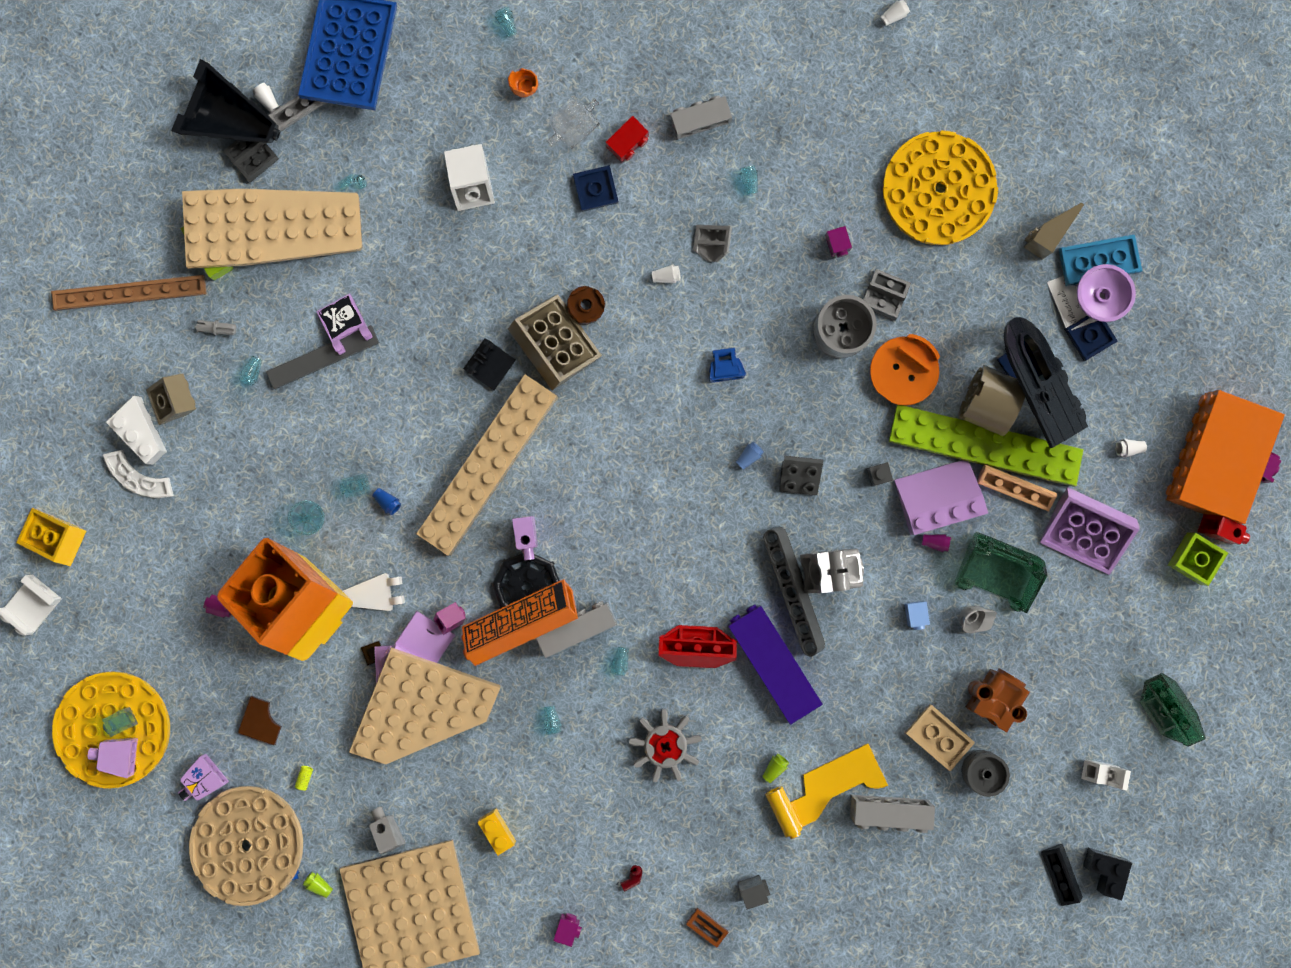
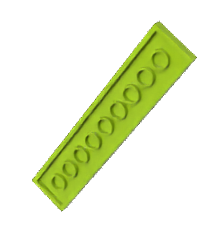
M896 405L888 441L1072 487L1077 486L1084 450L1064 444H1058L1050 449L1047 441L1044 439L1010 431L1005 436H1000L965 420L903 405Z

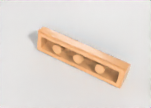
M988 465L982 467L977 479L980 485L1048 512L1057 498L1056 492Z

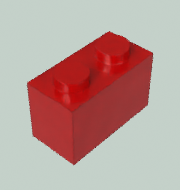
M632 116L605 142L606 147L621 163L625 159L628 161L634 156V151L638 147L642 148L648 142L649 131Z

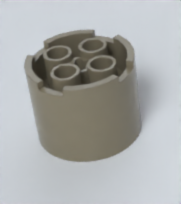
M983 365L982 368L980 367L968 386L969 390L965 396V401H962L960 406L959 418L1000 436H1005L1022 408L1025 395L1016 378Z

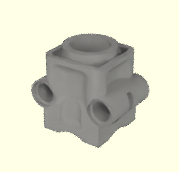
M843 549L800 555L801 565L805 574L803 583L805 593L845 591L863 586L864 567L858 549Z

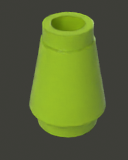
M780 754L772 756L762 777L767 782L772 783L788 769V760Z
M311 872L303 882L306 890L325 898L333 890L318 873Z

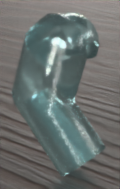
M350 174L340 180L338 184L342 190H345L352 184L357 185L359 189H363L367 186V181L363 175Z

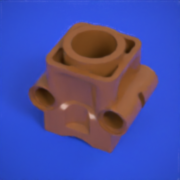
M1000 668L997 671L990 669L982 682L974 680L969 684L968 692L972 697L967 703L966 708L981 717L987 718L989 723L1007 733L1013 722L1021 723L1026 719L1027 711L1022 705L1030 691L1025 689V683Z

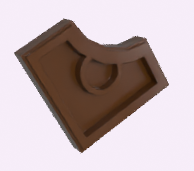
M251 696L238 733L271 745H276L282 726L277 724L271 717L269 701Z

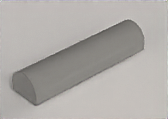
M297 96L268 116L279 126V130L282 132L326 102L302 99Z

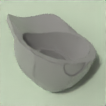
M969 606L961 610L959 623L965 633L987 631L992 628L997 612L980 606Z

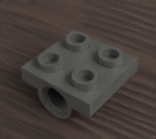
M784 455L779 492L818 495L823 459Z

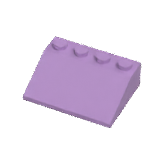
M961 460L894 480L910 535L920 534L988 514L982 491L969 461Z
M1067 487L1056 505L1040 543L1110 575L1139 531L1138 520Z

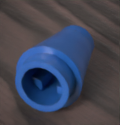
M378 488L372 495L386 514L393 515L401 507L398 498L381 488Z

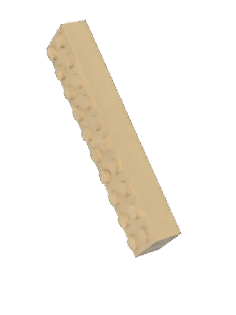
M526 374L523 376L417 532L418 536L446 555H452L558 399L557 395Z

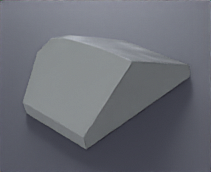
M696 225L693 251L708 262H719L729 253L732 227Z

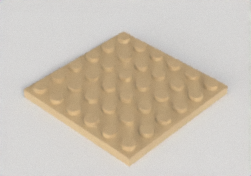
M453 840L340 868L363 968H427L480 954Z

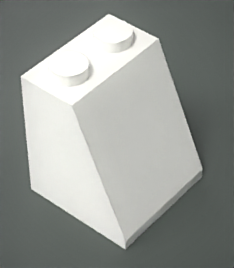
M482 144L445 151L450 189L457 210L461 211L494 204L495 201Z

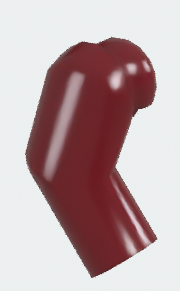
M633 865L630 868L629 879L620 883L624 892L640 884L643 874L640 866Z

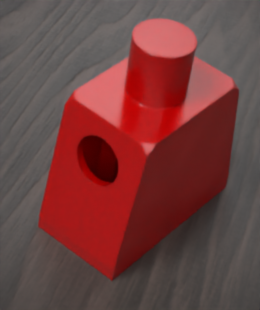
M1203 515L1198 533L1229 544H1247L1250 540V534L1246 533V526L1224 516Z

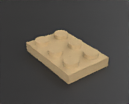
M931 704L926 707L905 732L949 771L956 766L975 743Z

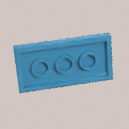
M1135 234L1058 249L1066 286L1078 284L1081 277L1088 270L1103 264L1117 266L1129 275L1142 272Z

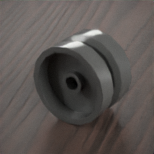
M978 750L972 752L964 760L961 769L963 780L967 786L982 796H996L1003 792L1009 783V767L1003 759L991 751Z

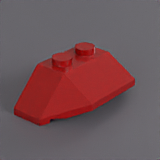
M678 625L665 635L659 637L658 656L676 666L717 668L736 660L737 641L730 638L718 627Z

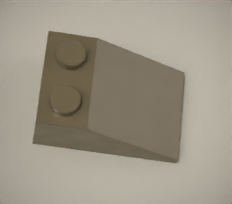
M1079 203L1044 223L1039 228L1035 227L1026 236L1024 241L1027 243L1024 248L1042 260L1052 254L1084 204Z

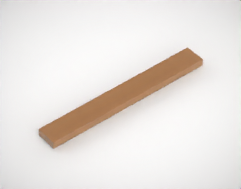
M204 275L51 291L53 310L55 311L207 295Z

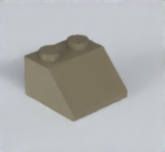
M184 374L162 377L146 389L159 425L189 415L196 410L195 400L191 396L189 384Z

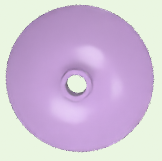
M1103 264L1091 268L1081 277L1077 286V300L1080 308L1087 316L1096 321H1116L1125 316L1135 302L1136 290L1132 278L1123 269L1114 265ZM1100 293L1105 295V299L1100 298Z

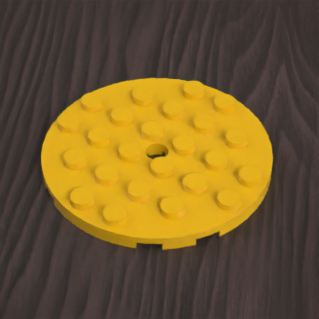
M951 131L925 132L905 142L891 158L883 179L884 203L893 222L909 237L930 245L955 244L975 234L991 216L998 196L997 174L987 153L972 139L965 138ZM936 184H943L945 191L943 193L936 192Z
M102 672L84 678L76 685H73L63 696V700L56 709L53 718V744L57 756L61 758L66 766L65 768L74 777L80 778L87 782L88 785L99 788H120L141 780L159 764L169 743L170 719L162 698L146 681L124 672ZM110 724L117 729L114 735H110L107 732V727ZM138 738L134 775L128 778L98 771V760L88 759L89 749H99V744L102 741Z

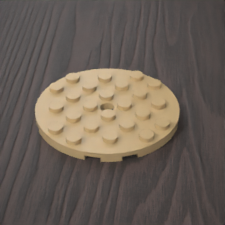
M242 786L218 794L217 797L202 808L198 814L199 817L195 826L192 827L189 854L193 871L204 885L203 888L208 893L225 901L227 904L250 906L272 899L290 884L301 863L303 834L294 810L282 797L265 788ZM244 840L251 844L248 851H245L242 847Z

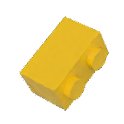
M497 808L478 820L477 823L497 856L515 845L516 840Z

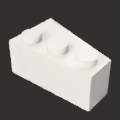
M133 396L106 421L145 464L153 465L167 452L158 431L151 421V416L144 406L142 397Z

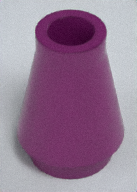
M924 534L922 545L942 553L944 551L948 552L951 537L946 536L947 534Z

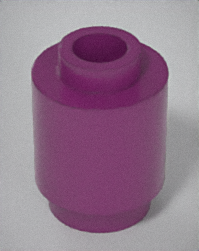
M212 594L210 598L207 597L205 599L203 608L206 609V613L222 618L232 615L220 603L216 595Z

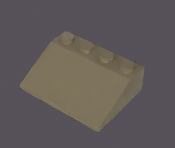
M558 294L516 318L508 327L509 332L551 390L567 382L602 356L580 324L571 318L567 306Z

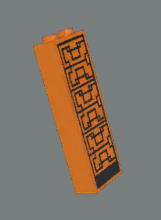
M563 579L462 626L463 635L461 638L464 643L463 654L465 658L470 660L475 666L578 619L573 590Z

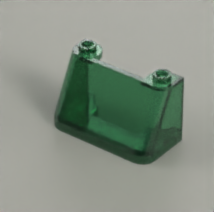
M975 532L956 576L955 585L962 590L972 589L973 586H977L1008 599L1013 610L1027 613L1048 574L1046 563L1039 556L985 534Z

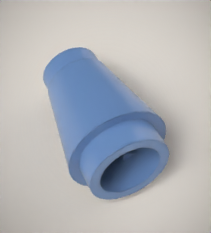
M754 441L751 444L748 443L736 463L742 469H745L760 459L764 451Z

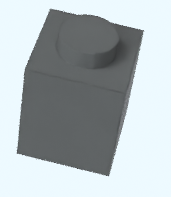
M888 462L866 468L871 487L893 481Z

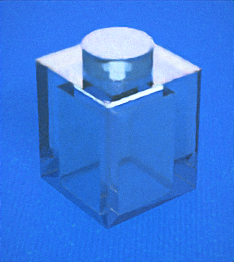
M130 707L102 719L104 722L103 728L110 737L138 725Z

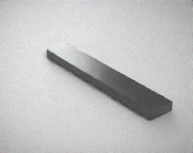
M372 325L368 326L372 334V338L369 340H365L360 330L341 339L340 342L345 349V353L341 355L335 351L332 343H329L266 371L273 389H278L379 344L380 342Z

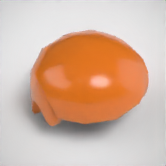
M521 68L517 72L512 71L508 77L509 87L518 97L531 96L538 89L537 76L531 70Z

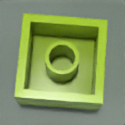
M1187 532L1169 561L1168 566L1199 585L1209 586L1228 552L1197 533Z

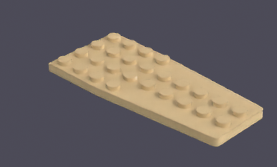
M266 189L182 191L187 269L248 266L362 250L360 201L357 193Z

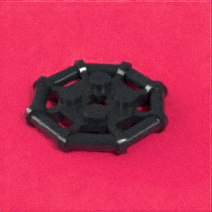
M522 554L508 559L504 558L493 583H491L500 609L511 604L513 601L516 602L550 586L547 585L544 577L547 571L549 572L552 584L560 581L554 566L555 563L534 554L535 559L523 560ZM526 561V567L517 570L512 567L514 564ZM531 561L545 568L542 571L536 570L531 567ZM509 569L512 574L508 583H501ZM524 581L532 583L533 587L530 588V592L522 589ZM501 587H507L511 599L507 602Z

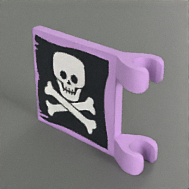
M351 294L316 311L335 351L339 355L345 353L340 340L357 330H360L365 340L372 338V334Z

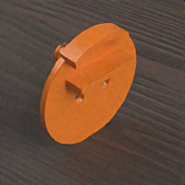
M909 334L907 337L893 338L880 346L872 358L870 365L872 384L880 395L893 404L906 406L919 403L926 399L937 385L939 379L938 359L940 355L936 348L921 336ZM894 364H898V370L893 369ZM909 375L914 377V381H909Z

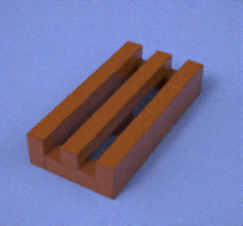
M698 907L686 922L687 926L716 948L729 933L726 928ZM700 915L702 918H704L706 921H708L710 924H712L714 927L720 930L722 934H719L717 931H715L713 928H711L697 916ZM695 920L697 923H699L701 926H703L705 929H707L709 932L715 935L718 938V940L716 941L708 934H706L703 930H701L699 927L693 924V921Z

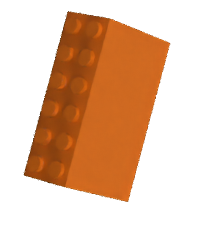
M1221 390L1208 392L1199 399L1198 405L1200 407L1198 413H1195L1192 418L1193 427L1186 435L1185 441L1187 443L1179 454L1180 462L1172 473L1174 479L1172 484L1167 487L1166 500L1205 515L1224 516L1240 524H1246L1285 414Z

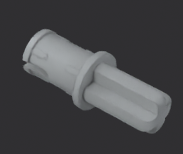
M218 320L214 322L197 321L200 323L196 325L197 332L213 333L214 335L236 334L237 328L235 324L219 323Z

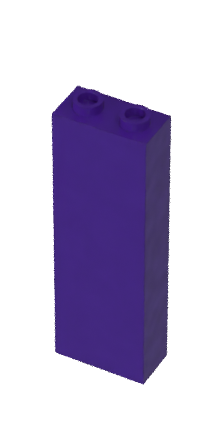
M754 604L746 609L747 613L740 617L738 614L731 618L728 627L786 720L791 725L822 706L823 703L762 606Z

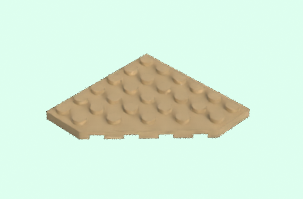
M391 647L349 753L388 764L485 723L501 687L499 684Z

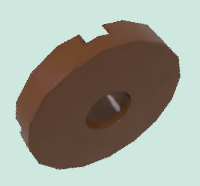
M589 286L576 288L571 292L567 301L569 315L580 324L588 325L595 323L601 318L605 308L602 294L597 289ZM582 301H589L591 308L588 310L581 307Z

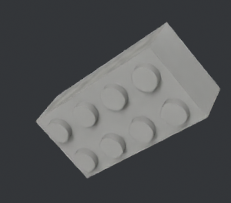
M603 601L595 603L591 606L592 609L587 612L585 609L577 612L578 619L537 637L536 639L545 658L616 626L617 621L608 602L603 603Z
M851 795L850 819L857 825V828L869 829V826H876L879 830H889V827L903 832H907L908 829H916V832L920 833L934 830L935 806L929 800Z

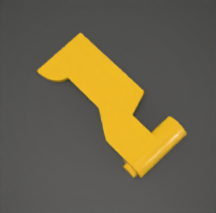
M865 744L803 774L804 796L790 802L782 786L768 791L765 796L784 836L793 839L801 834L802 827L819 818L831 798L862 783L873 789L888 786L869 744Z

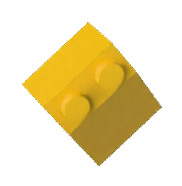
M32 508L16 543L53 562L71 566L86 530Z

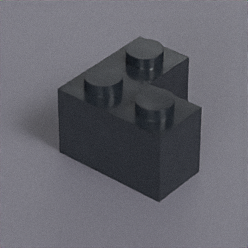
M1088 847L1083 866L1091 872L1101 874L1096 890L1104 896L1122 901L1132 862L1126 858Z

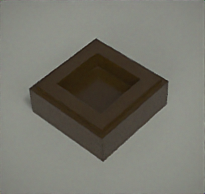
M380 641L361 647L367 666L375 663V646H381Z

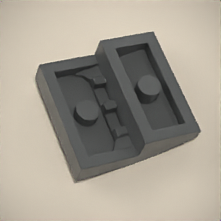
M235 141L223 151L250 183L279 160L267 143Z
M875 269L863 300L871 306L874 313L896 321L911 283Z

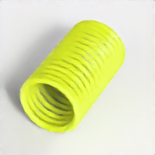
M301 766L294 786L296 789L307 790L313 768Z

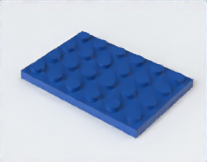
M319 0L298 93L299 98L375 111L397 3L386 0Z

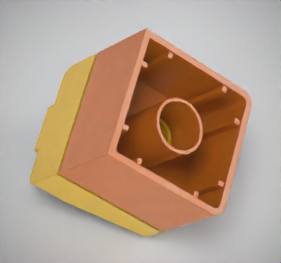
M264 538L259 542L219 590L217 595L220 603L259 644L301 661L307 660L320 644L325 645L343 623L341 619L353 605V601L305 556L269 538Z

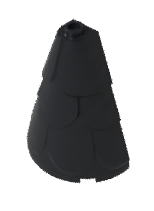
M200 59L193 78L198 82L185 114L178 113L171 131L179 135L235 139L238 142L273 143L274 140L277 141L281 133L279 126L253 100H249L208 62Z

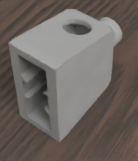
M382 807L371 811L375 822L369 824L380 854L390 852L406 844L393 815L385 816Z

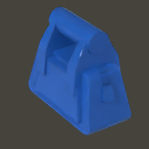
M735 347L712 351L714 361L711 362L709 368L710 383L745 378L746 372L741 360L735 356ZM730 356L731 358L719 361V357Z

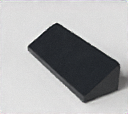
M1063 844L1041 851L1061 906L1080 903L1083 896Z

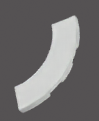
M123 450L103 454L104 461L111 474L128 490L153 498L174 496L170 478L155 479L140 474L129 464Z

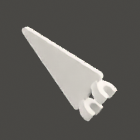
M387 573L343 590L353 601L352 607L392 611L393 605L405 603L404 596L392 597L390 586L403 584L402 577L389 578Z

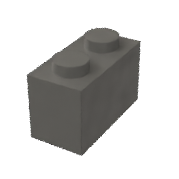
M760 875L738 882L746 910L769 903L767 896L771 894L766 880H761Z

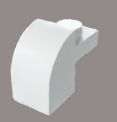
M1085 760L1081 779L1127 790L1131 771L1111 764Z

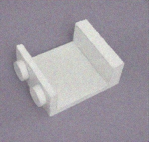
M25 575L21 580L23 586L5 607L0 608V619L12 624L15 627L14 630L23 636L32 635L62 600L61 597L34 575Z

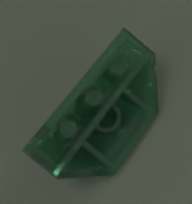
M1164 673L1145 680L1140 704L1161 735L1183 743L1187 747L1206 739L1198 713L1175 680Z

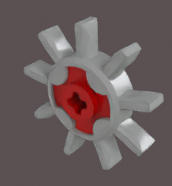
M666 708L661 710L662 723L655 727L651 726L647 719L641 717L639 721L648 731L646 738L629 739V744L643 746L646 753L634 762L635 768L641 767L647 761H650L656 765L653 772V782H657L660 778L662 768L670 767L675 779L681 781V772L677 764L682 760H686L693 765H698L699 760L695 756L686 753L688 744L702 741L701 735L684 736L682 729L688 724L690 719L687 715L681 718L677 726L668 724ZM669 742L670 748L663 750L661 743Z

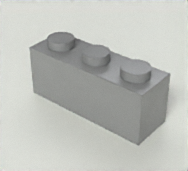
M714 96L708 102L702 103V101L693 103L689 108L684 109V107L673 110L670 119L678 140L732 122V115L726 96Z

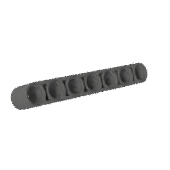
M778 526L764 533V542L801 649L806 656L812 657L823 651L825 641L809 595L804 592V580L788 534L783 527ZM786 569L789 571L790 576L787 575Z

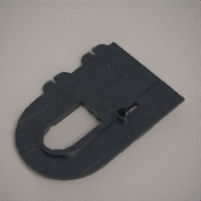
M1015 317L1008 321L1003 335L1007 358L1051 449L1088 427L1084 408H1080L1082 404L1078 397L1072 394L1067 383V373L1061 368L1063 367L1062 362L1054 356L1051 347L1040 330L1032 322L1022 317ZM1024 341L1032 350L1045 380L1040 381L1026 352Z

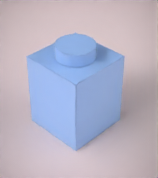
M926 601L904 604L908 627H913V630L925 629V625H930Z

